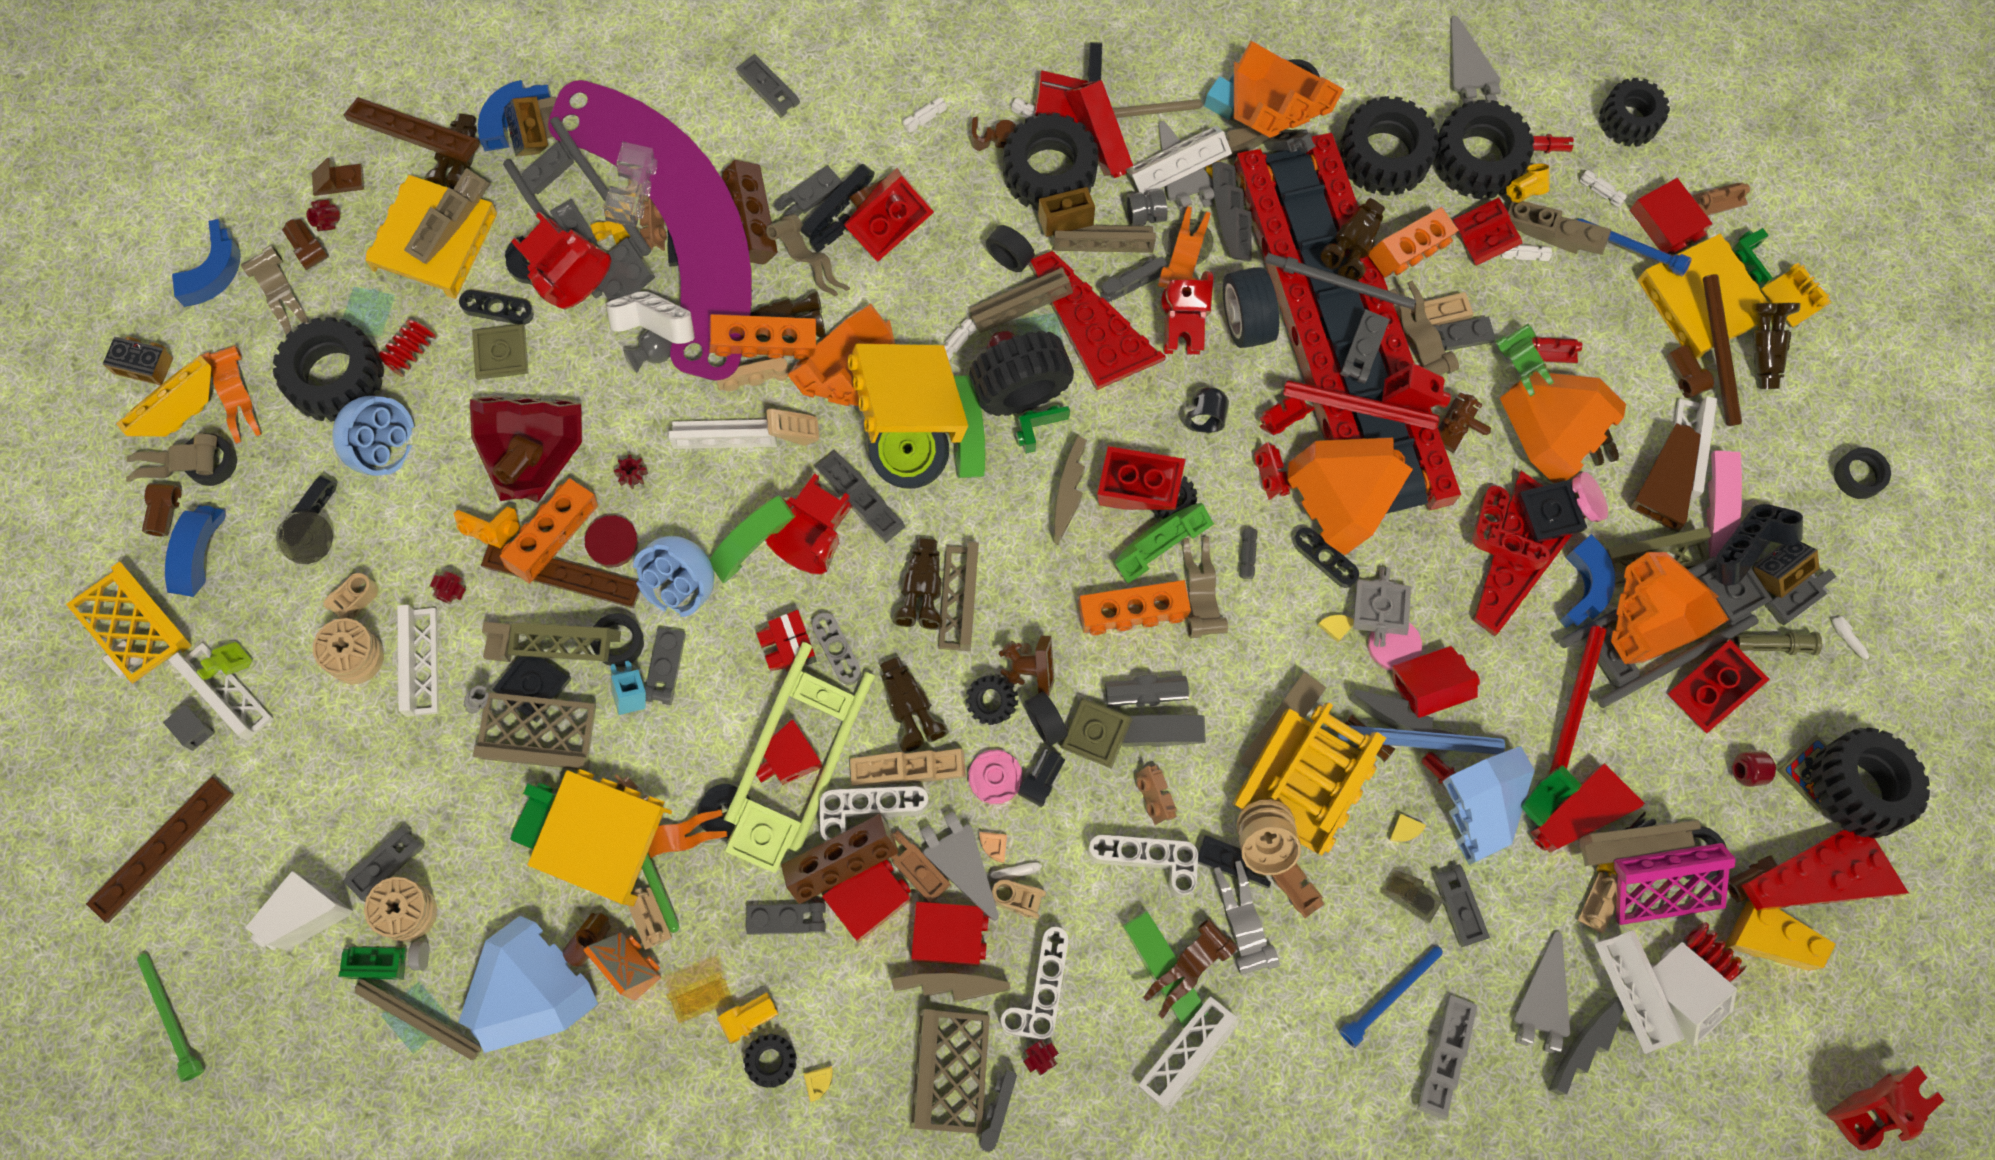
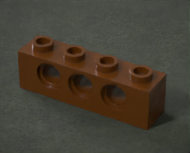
M734 160L722 172V180L726 184L739 212L748 243L750 263L763 265L769 262L778 253L776 240H771L766 233V229L772 224L761 167L759 164Z
M878 814L781 864L786 888L798 904H801L899 852L892 830L881 814Z

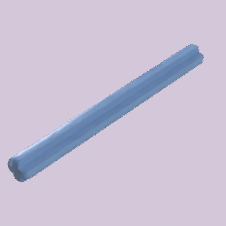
M1350 726L1364 736L1366 734L1370 735L1372 732L1380 733L1386 737L1382 745L1497 755L1505 751V741L1501 738ZM1338 733V739L1342 741L1353 742L1350 739Z

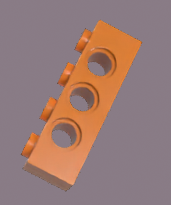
M1440 207L1383 239L1371 249L1368 256L1384 278L1393 273L1398 276L1409 268L1408 264L1413 267L1424 259L1423 256L1427 259L1439 250L1438 247L1442 250L1453 242L1451 237L1459 230L1444 209Z
M710 315L709 353H715V355L721 357L730 356L731 354H742L743 357L747 358L756 357L757 355H768L769 358L774 359L782 358L783 356L808 359L810 356H814L816 350V319ZM738 333L743 339L741 341H734L730 338V335ZM764 334L769 338V341L760 342L756 336ZM790 335L795 339V342L786 343L782 337Z
M570 478L564 484L559 485L554 492V496L547 504H542L536 516L529 523L522 526L519 535L512 542L504 546L500 555L504 567L530 584L596 510L598 504L595 495ZM563 508H570L566 512H560ZM553 527L550 531L543 532L545 528ZM528 547H535L532 551H525Z
M1185 580L1081 595L1078 601L1083 633L1090 632V635L1093 636L1104 634L1107 629L1116 628L1119 632L1128 631L1133 628L1132 626L1143 624L1145 628L1154 627L1160 621L1169 620L1171 624L1185 621V618L1189 616L1191 611ZM1163 601L1167 605V609H1157L1154 606V602ZM1137 605L1141 609V613H1131L1128 610V606ZM1103 609H1111L1114 611L1115 616L1106 618L1102 615L1101 611Z

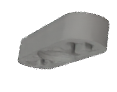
M818 614L812 622L813 631L838 680L845 685L855 684L861 676L860 666L840 627L831 614ZM824 620L826 623H832L829 625L832 637L827 638L824 629H817L820 627V621ZM835 642L843 644V653L838 656L832 655L829 652L830 645ZM847 656H850V659H846L848 667L856 669L853 671L852 678H849L847 675H841L844 673V667L840 661H843Z

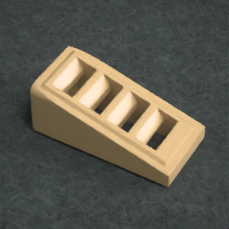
M776 409L767 410L769 435L803 446L819 440L817 417Z

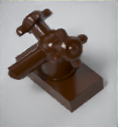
M1459 393L1458 397L1464 399V401L1456 397L1438 427L1445 449L1452 453L1456 451L1462 438L1468 432V428L1482 435L1491 433L1490 426L1474 418L1479 409L1473 407V405L1481 408L1482 403L1478 402V399L1473 395Z
M1040 636L1035 654H1031L1032 648L1029 643L1021 645V643L1011 641L999 651V656H1005L1006 659L1010 658L1012 669L1009 671L1002 669L1000 671L1001 675L1009 679L1008 683H1013L1014 685L1017 683L1024 685L1025 680L1020 678L1021 674L1036 676L1038 694L1044 692L1049 696L1055 681L1052 636Z

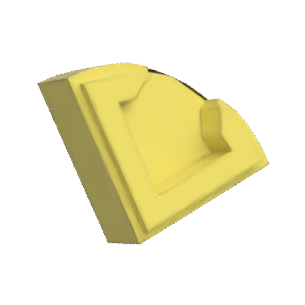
M1332 615L1323 619L1318 626L1335 641L1339 642L1353 627L1354 619L1345 615Z
M1400 814L1389 840L1393 842L1410 841L1419 836L1426 825Z
M832 1066L804 1073L810 1103L821 1098L829 1089L833 1078Z

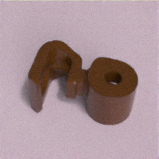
M977 116L973 117L971 146L977 151H982L988 148L990 142L993 141L997 148H1004L1009 134L1014 132L1016 125L1010 120H1002L996 125L995 129L987 127L984 137L981 138L977 135L979 119Z

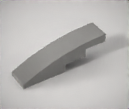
M1452 995L1448 997L1425 1073L1417 1110L1443 1120L1448 1117L1453 1090L1458 1086L1462 1062L1468 1053L1477 1010L1476 1004Z

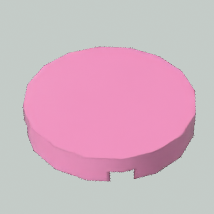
M1587 472L1575 475L1572 480V490L1574 493L1578 491L1580 498L1577 499V504L1583 514L1590 521H1595L1596 523L1607 519L1608 506L1596 480Z
M1409 623L1407 635L1386 634V645L1384 647H1380V641L1378 647L1374 645L1375 632H1371L1368 637V650L1371 658L1375 663L1377 662L1382 668L1393 671V665L1417 658L1422 652L1420 634L1411 623Z
M988 750L979 754L972 762L968 772L969 786L979 800L991 805L1003 804L1012 800L1019 792L1022 784V769L1018 761L1010 754H1007V752Z

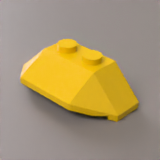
M199 355L193 362L188 363L139 402L116 425L126 436L166 437L170 433L178 431L183 426V422L191 416L200 413L204 405L208 403L211 366Z

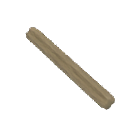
M362 978L355 986V993L468 1059L474 1060L481 1051L479 1043L366 978Z

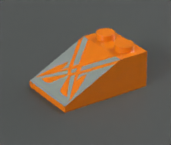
M618 933L589 945L583 950L620 995L636 1001L661 979L657 973L660 967L651 956H648L646 959L639 952L642 946L632 934L627 938L623 933Z

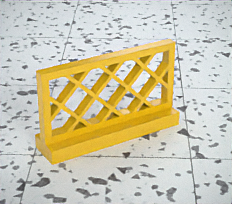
M119 561L110 567L113 570L112 573L69 601L66 605L133 684L181 650L184 653L191 647V644ZM115 581L119 586L117 596H103L104 588ZM85 601H95L93 613H80L77 607ZM101 602H115L112 615L99 614ZM121 603H133L135 605L132 616L119 615ZM97 619L111 620L108 633L95 631ZM117 621H131L128 634L115 633ZM137 622H149L151 624L149 635L135 634ZM155 631H157L160 636H156ZM113 638L127 639L125 652L111 650ZM133 640H147L145 653L131 652ZM153 641H165L169 645V648L162 653L151 654ZM129 658H143L142 667L131 674L127 669Z

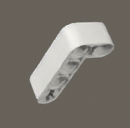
M640 291L606 303L610 329L612 331L619 332L642 326L676 344L687 343L695 339L691 312L651 292Z
M916 786L826 791L820 798L821 836L825 842L832 839L826 836V832L831 826L840 827L841 833L847 831V818H870L881 814L882 817L921 815L928 808V795L923 788ZM900 795H904V801H912L915 795H918L919 799L924 801L919 802L918 807H913V802H904L905 808H901ZM887 796H891L896 800V804L889 809L881 805L882 799ZM860 797L866 798L869 801L867 807L862 810L856 809L853 806L854 801ZM830 799L840 800L841 804L837 810L830 811L826 809V803Z
M1098 835L1089 844L1088 856L1093 862L1098 864L1169 869V889L1176 897H1187L1196 888L1198 851L1190 842ZM1099 843L1103 844L1104 849H1112L1114 844H1117L1116 857H1112L1114 851H1105L1103 856H1101L1098 850H1094V848H1097ZM1125 845L1132 846L1136 852L1135 857L1126 858L1123 856L1121 848ZM1153 847L1159 848L1163 852V859H1152L1149 855V850ZM1182 849L1188 851L1191 857L1190 861L1187 863L1181 862L1177 857V851ZM1176 878H1186L1189 882V889L1185 891L1180 890L1176 886Z
M1051 927L1044 933L1031 1010L1021 1008L1007 1009L1000 1019V1026L1006 1034L1034 1040H1045L1052 1035L1055 1029L1068 947V935L1062 928ZM1053 934H1057L1058 939L1063 941V944H1058L1055 955L1061 954V959L1054 955H1044V952L1049 954L1051 952L1052 942L1047 941V938H1052ZM1047 962L1055 963L1058 967V974L1054 977L1046 976L1043 972V965ZM1048 990L1053 994L1054 1001L1051 1005L1045 1006L1039 1002L1038 994L1041 991ZM1009 1014H1016L1020 1017L1021 1026L1018 1029L1012 1030L1006 1026L1005 1018ZM1037 1019H1044L1048 1022L1049 1031L1046 1034L1040 1035L1035 1032L1033 1024Z

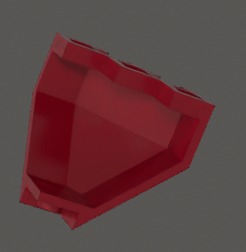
M503 396L470 399L471 438L499 500L507 501L526 498L538 503L582 443L581 403L568 399H556L554 402L541 401V398L526 397L504 400ZM519 434L543 446V453L538 463L533 467L528 466L513 484L505 485L499 482L498 478L493 474V468L505 456L511 440Z

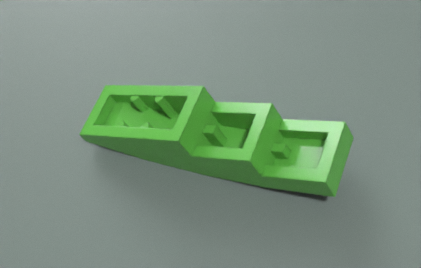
M1147 911L1123 925L1154 981L1167 973L1177 963L1176 956ZM1183 976L1160 990L1165 999L1184 979ZM1193 988L1176 1001L1171 1008L1180 1025L1185 1028L1203 1006V1003Z

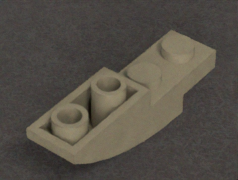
M1525 201L1520 203L1512 202L1508 211L1513 225L1520 232L1577 254L1578 249L1603 255L1611 233L1609 228L1562 217L1561 210Z

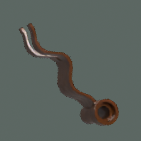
M1210 918L1199 925L1197 930L1201 935L1180 954L1177 963L1167 973L1158 978L1143 996L1147 1002L1162 988L1183 976L1184 979L1166 997L1158 1014L1161 1019L1165 1017L1176 1001L1195 987L1200 975L1218 958L1220 961H1225L1238 948L1236 943L1231 938H1227Z

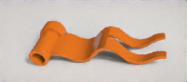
M1187 206L1169 268L1163 266L1158 283L1159 287L1167 289L1171 280H1197V278L1192 276L1211 212L1206 211L1197 232L1190 236L1189 226L1192 207ZM1189 288L1182 289L1183 291L1191 293V290Z
M234 345L212 354L210 352L201 354L200 356L211 366L214 387L225 407L227 425L235 443L241 442L236 423L237 406L241 407L242 413L255 435H262L253 415V405L250 396L240 377L236 361L242 360V355L238 347Z
M722 810L701 813L683 823L658 826L648 850L650 859L663 853L689 850L708 840L727 837V831L701 832L685 837L686 834L690 833L699 824L722 816Z

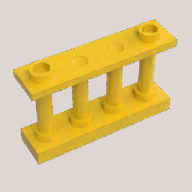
M1329 702L1324 703L1323 706L1318 705L1310 717L1313 723L1281 776H1275L1267 789L1271 791L1268 796L1270 799L1277 800L1281 794L1315 815V819L1318 820L1315 827L1326 833H1330L1386 739L1385 736L1378 732H1372L1370 735L1366 734L1364 736L1329 714L1333 707ZM1323 723L1359 745L1358 748L1361 751L1356 759L1353 757L1351 759L1347 758L1315 738ZM1308 747L1344 768V772L1347 774L1341 783L1339 781L1335 783L1300 761ZM1294 770L1330 792L1329 795L1332 799L1328 806L1323 805L1321 807L1286 785Z

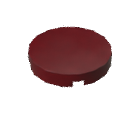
M616 515L604 516L595 520L588 528L585 535V548L589 557L597 564L606 568L619 567L628 563L637 551L638 535L634 526L627 519Z

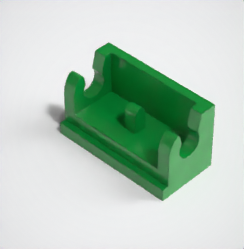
M344 948L338 977L344 979L404 980L407 948Z

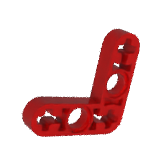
M1501 486L1489 487L1480 505L1472 535L1473 544L1482 551L1534 570L1543 568L1550 558L1549 550L1540 543L1502 529L1509 503V494ZM1495 497H1497V505H1492ZM1485 514L1493 515L1497 522L1487 520ZM1485 530L1489 531L1487 540L1484 539L1483 535ZM1505 543L1513 544L1517 551L1507 549Z

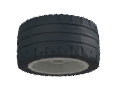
M1256 267L1226 274L1223 279V304L1231 337L1238 348H1247L1276 341L1280 327L1279 308L1275 289L1266 269Z

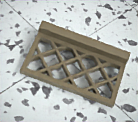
M488 692L487 704L483 708L478 744L474 746L473 757L484 760L589 770L590 760L588 758L596 704ZM493 699L503 700L509 708L497 718L491 712ZM509 701H515V702H517V703H515V704L512 706V705L509 703ZM523 703H530L536 712L523 721L515 709ZM536 704H543L544 706L539 709ZM550 706H558L563 715L550 724L542 712ZM563 707H571V709L566 712ZM579 708L588 709L587 720L580 726H577L569 715ZM510 713H513L520 724L507 733L500 721ZM539 715L547 727L535 736L527 724ZM567 718L575 730L562 739L554 727ZM497 725L505 736L496 743L486 742L487 731ZM524 727L532 739L523 746H520L514 742L511 736ZM586 727L584 735L581 730ZM551 730L559 742L550 749L544 748L538 739ZM577 733L584 740L582 752L571 751L566 744ZM508 739L511 745L502 743H504ZM533 743H536L538 747L529 746H531ZM560 746H563V747L565 748V750H557V749H558Z
M931 1009L920 1010L910 1129L982 1134L990 1015L935 1011ZM939 1017L950 1018L957 1027L946 1038L938 1030ZM956 1019H964L965 1021L960 1025ZM971 1020L982 1021V1033L973 1041L963 1027ZM960 1031L970 1044L958 1054L948 1041ZM937 1037H939L942 1040V1042L938 1045ZM980 1039H981V1049H980V1048L978 1047V1045L976 1044ZM945 1044L955 1058L942 1067L936 1060V1051ZM973 1047L980 1055V1063L971 1070L961 1056ZM958 1060L968 1073L955 1083L946 1070ZM935 1065H936V1067L940 1070L936 1075H935ZM979 1069V1077L977 1078L974 1072ZM941 1074L953 1086L942 1097L933 1089L934 1081ZM971 1076L978 1084V1090L973 1097L968 1099L959 1086ZM954 1090L966 1102L955 1113L943 1101ZM933 1095H934V1097L937 1099V1101L932 1105V1100H933ZM977 1098V1104L975 1108L972 1102ZM941 1104L950 1117L942 1125L931 1124L932 1110ZM968 1106L976 1114L975 1127H965L957 1118ZM952 1120H954L958 1126H952L948 1124Z

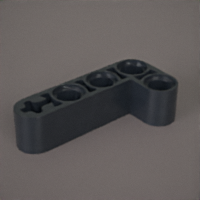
M1770 504L1754 506L1716 556L1717 581L1728 586L1741 582L1770 541L1784 545L1800 543L1803 539V515L1798 511Z

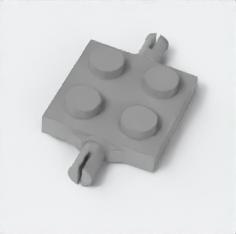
M1385 567L1379 569V580H1357L1353 629L1375 632L1374 645L1377 647L1379 641L1380 647L1386 645V634L1407 635L1409 630L1411 586L1400 585L1390 581L1391 569L1386 567L1385 575Z

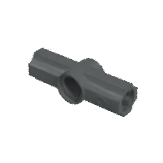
M1143 675L1135 677L1133 680L1106 682L1107 706L1136 704L1138 707H1145V704L1156 706L1160 702L1188 700V680L1186 676L1158 678L1156 675Z

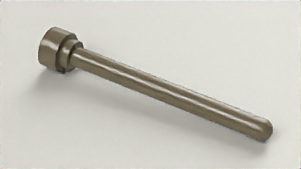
M1200 99L1113 108L1116 118L1195 110L1200 109L1203 106V102Z

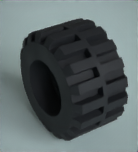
M1633 78L1631 81L1625 79L1622 83L1615 85L1599 112L1601 114L1599 123H1603L1601 128L1603 131L1608 130L1607 136L1610 139L1615 137V142L1618 144L1623 141L1625 146L1630 147L1634 143L1635 147L1641 146L1642 143L1650 142L1656 136L1667 120V114L1670 112V106H1667L1669 103L1668 97H1664L1665 92L1663 89L1659 90L1657 84H1650L1647 79L1639 81V78ZM1626 107L1637 109L1643 117L1634 116Z

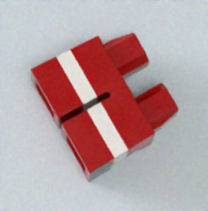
M798 609L768 621L769 627L756 633L761 648L773 644L777 645L778 651L765 655L770 671L785 668L786 672H788L802 642L811 645ZM813 648L805 661L807 665L817 662Z

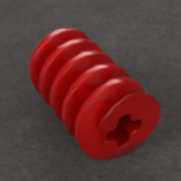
M413 320L405 322L407 328L401 327L399 329L401 336L394 335L392 337L394 344H386L385 347L388 352H379V357L383 363L400 377H404L400 371L401 368L411 369L407 363L408 360L417 362L413 355L414 352L423 355L424 352L420 345L430 346L426 338L436 339L435 334L427 327Z
M1703 922L1690 931L1683 940L1687 941V947L1690 949L1694 948L1696 950L1695 953L1700 958L1702 957L1706 963L1731 982L1745 970L1747 965L1740 967L1742 963L1741 958H1731L1734 951L1731 948L1723 949L1726 942L1723 939L1715 941L1717 933L1714 930L1707 932L1709 924Z

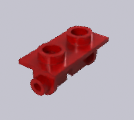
M1532 338L1533 344L1544 362L1578 363V352L1582 351L1583 344L1577 339Z
M1286 397L1282 400L1285 409H1282L1281 404L1277 403L1262 412L1260 417L1262 425L1259 427L1274 436L1283 432L1286 427L1294 422L1305 418L1315 408L1305 403V400Z
M1266 442L1254 452L1255 464L1262 478L1263 489L1266 491L1268 500H1271L1279 493L1280 496L1289 495L1291 485L1286 471L1278 472V469L1284 467L1280 450L1275 445H1269V442Z

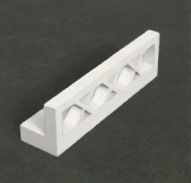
M1216 125L1133 165L1127 170L1134 180L1138 192L1147 195L1148 191L1158 190L1232 154L1224 131Z
M1708 396L1701 403L1679 399L1674 426L1676 423L1681 425V422L1690 427L1695 424L1693 429L1701 434L1690 499L1694 501L1704 492L1717 398ZM1684 407L1697 410L1696 419L1690 423L1683 415Z
M767 420L672 422V431H669V440L673 449L777 447V437L771 436L768 433Z
M409 605L397 606L399 712L406 717L439 714L437 609L413 610ZM430 615V625L423 633L416 628V617ZM425 639L431 644V651L422 659L416 654V646ZM416 658L420 660V662L417 665ZM430 658H431V666L427 663V661H428ZM425 664L431 670V677L422 685L416 680V673ZM416 684H418L421 687L418 691ZM426 691L431 695L432 707L417 709V698Z
M201 643L186 657L179 653L171 657L169 661L239 737L248 741L273 719L233 674L226 676L224 688H214L211 685L212 677L202 680L196 673L199 669H196L191 662L203 652L208 658L210 657L212 651L204 643ZM230 683H232L235 686V688H230ZM218 692H224L223 697ZM229 692H241L243 694L242 706H230L228 704ZM248 701H249L253 706H247ZM257 710L263 718L253 727H250L245 722L246 712Z
M1635 930L1596 943V949L1644 1054L1684 1040L1682 1031Z
M1210 996L1140 1082L1139 1088L1154 1099L1158 1106L1168 1114L1239 1025L1238 1018ZM1211 1007H1214L1224 1015L1218 1024L1205 1026L1204 1015ZM1201 1020L1202 1026H1196ZM1212 1030L1211 1033L1207 1036L1206 1031ZM1203 1031V1043L1199 1047L1187 1048V1036L1191 1032ZM1183 1042L1184 1048L1178 1049ZM1195 1052L1189 1059L1188 1053ZM1185 1053L1186 1064L1182 1069L1169 1070L1168 1060L1173 1054ZM1165 1065L1166 1071H1160ZM1170 1075H1176L1174 1079L1170 1081ZM1166 1076L1167 1087L1159 1096L1148 1085L1154 1077Z

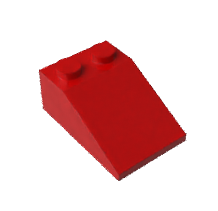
M896 168L878 184L844 226L872 257L879 262L929 218L934 211L903 173Z
M1108 446L1097 493L1099 506L1123 510H1176L1186 459Z
M1729 639L1673 688L1668 695L1707 734L1766 684L1770 678Z

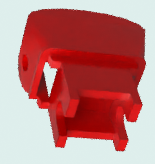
M538 212L535 216L541 222L522 242L516 238L511 242L530 262L527 267L530 273L527 276L531 279V283L537 293L546 302L566 310L584 301L598 287L609 271L611 257L584 236L572 229L568 233L565 232L554 220L547 219L542 213Z
M1204 271L1201 280H1171L1167 289H1164L1161 296V307L1166 314L1164 318V354H1173V351L1177 350L1178 337L1185 339L1187 355H1200V351L1205 350V318L1211 313L1213 273L1211 271ZM1189 288L1191 290V293L1183 291L1182 289Z
M814 473L796 499L792 497L787 499V501L783 499L789 508L794 506L791 511L795 517L779 533L771 534L765 542L779 558L789 565L810 574L822 575L828 571L836 549L840 544L838 533L835 530L852 507L851 503L848 502L850 495L845 493L840 500L821 488V484L818 483L819 476Z
M1917 1065L1908 1072L1895 1076L1889 1073L1873 1087L1854 1092L1829 1110L1826 1116L1829 1120L1836 1123L1852 1145L1858 1150L1867 1151L1879 1147L1884 1140V1132L1900 1129L1902 1133L1898 1137L1902 1142L1918 1137L1924 1129L1928 1116L1945 1100L1939 1092L1933 1093L1927 1099L1920 1094L1919 1087L1927 1079V1076ZM1874 1109L1884 1122V1125L1878 1127L1868 1114V1111ZM1855 1124L1859 1126L1860 1133L1855 1130Z

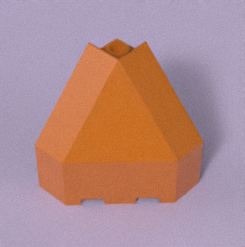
M1250 41L1240 62L1234 61V119L1269 138L1278 135L1280 131L1287 128L1293 129L1310 122L1311 118L1331 113L1344 91L1343 88L1333 82L1302 69L1253 41Z
M871 303L858 312L854 311L816 344L813 357L799 359L788 373V377L805 396L814 398L816 395L828 398V402L849 406L850 404L859 406V395L853 387L854 377L852 370L848 368V357L852 354L855 344H895L890 319L885 322Z
M1533 372V376L1530 377L1535 391L1533 396L1530 397L1520 379V382L1515 383L1507 393L1500 397L1529 460L1553 484L1566 481L1576 475L1584 466L1581 463L1583 458L1589 453H1595L1607 439L1604 433L1612 424L1618 425L1624 418L1626 403L1600 378L1549 373L1554 383L1549 385L1538 372Z
M1393 438L1315 441L1288 463V481L1293 489L1298 487L1304 497L1301 503L1310 518L1318 520L1324 530L1320 533L1324 541L1343 555H1347L1373 536L1413 469L1405 464L1403 454L1399 450H1394Z
M1647 552L1629 564L1625 569L1624 578H1626L1624 592L1620 594L1616 614L1619 616L1616 630L1612 633L1611 642L1624 664L1644 663L1711 634L1712 630L1729 619L1716 600L1719 596L1667 552Z

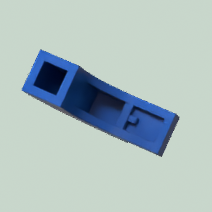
M522 80L515 81L499 88L486 100L478 118L479 140L485 152L509 148L508 124L504 107L514 98L537 97V100L552 97L548 84L533 85L525 88Z
M219 219L208 221L211 250L207 259L195 269L172 274L174 297L184 307L201 304L213 299L230 285L238 271L241 258L240 249L233 242L230 229L225 228Z
M199 505L193 512L185 510L181 514L170 536L166 552L165 582L167 593L194 597L205 584L204 555L206 546L211 535L225 520V510Z
M1592 534L1565 557L1579 571L1584 581V594L1581 601L1559 620L1565 628H1568L1572 623L1578 626L1588 616L1593 620L1606 608L1614 592L1615 571L1613 563L1605 548Z

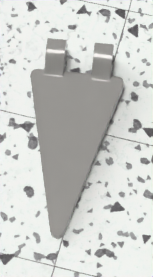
M1453 16L1451 19L1454 91H1461L1463 104L1472 101L1474 104L1473 98H1477L1476 89L1484 88V95L1488 103L1491 100L1497 101L1496 95L1501 92L1499 86L1500 77L1459 17Z
M1161 121L1159 123L1161 148L1164 151L1181 143V140L1165 121ZM1203 168L1166 185L1168 199L1171 201L1176 200L1181 215L1185 214L1187 206L1192 205L1189 196L1199 193L1204 208L1214 205L1212 200L1215 198L1213 180Z
M953 811L944 816L952 834L938 841L930 825L920 830L922 838L928 846L924 850L925 857L991 920H998V911L972 826L965 825L962 827Z
M1560 932L1553 934L1514 1016V1022L1520 1025L1516 1043L1528 1046V1044H1533L1535 1029L1547 1032L1544 1051L1552 1054L1561 1052L1563 1037L1570 1035L1563 940Z

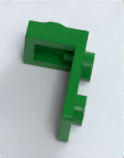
M1764 228L1754 233L1752 230L1746 232L1732 248L1736 257L1744 264L1752 280L1758 284L1759 289L1765 287L1773 279L1752 251L1759 247L1769 236Z
M1056 405L1048 408L1047 411H1028L1019 416V431H1016L1018 446L1024 447L1025 454L1035 452L1036 439L1032 427L1068 420L1070 416L1069 406L1062 407L1061 405Z
M1561 765L1537 784L1521 805V808L1538 826H1542L1557 806L1577 792L1582 785Z
M527 783L523 794L529 799L510 837L511 841L534 850L556 797L552 793L553 788L542 783H537L536 787Z

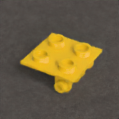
M1796 263L1788 272L1760 289L1771 303H1800L1799 312L1789 315L1786 319L1792 328L1831 303V300L1828 298L1830 295L1826 294L1821 287H1818L1820 283H1815L1813 281L1815 277L1812 276L1810 278L1805 265L1801 266L1799 263Z

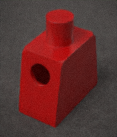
M1412 363L1384 380L1382 402L1426 411L1436 405L1443 408L1447 407L1451 400V394L1444 391L1445 380L1442 376Z
M793 719L771 738L764 754L766 761L760 764L756 776L763 783L773 775H776L780 783L784 785L823 767L820 759Z

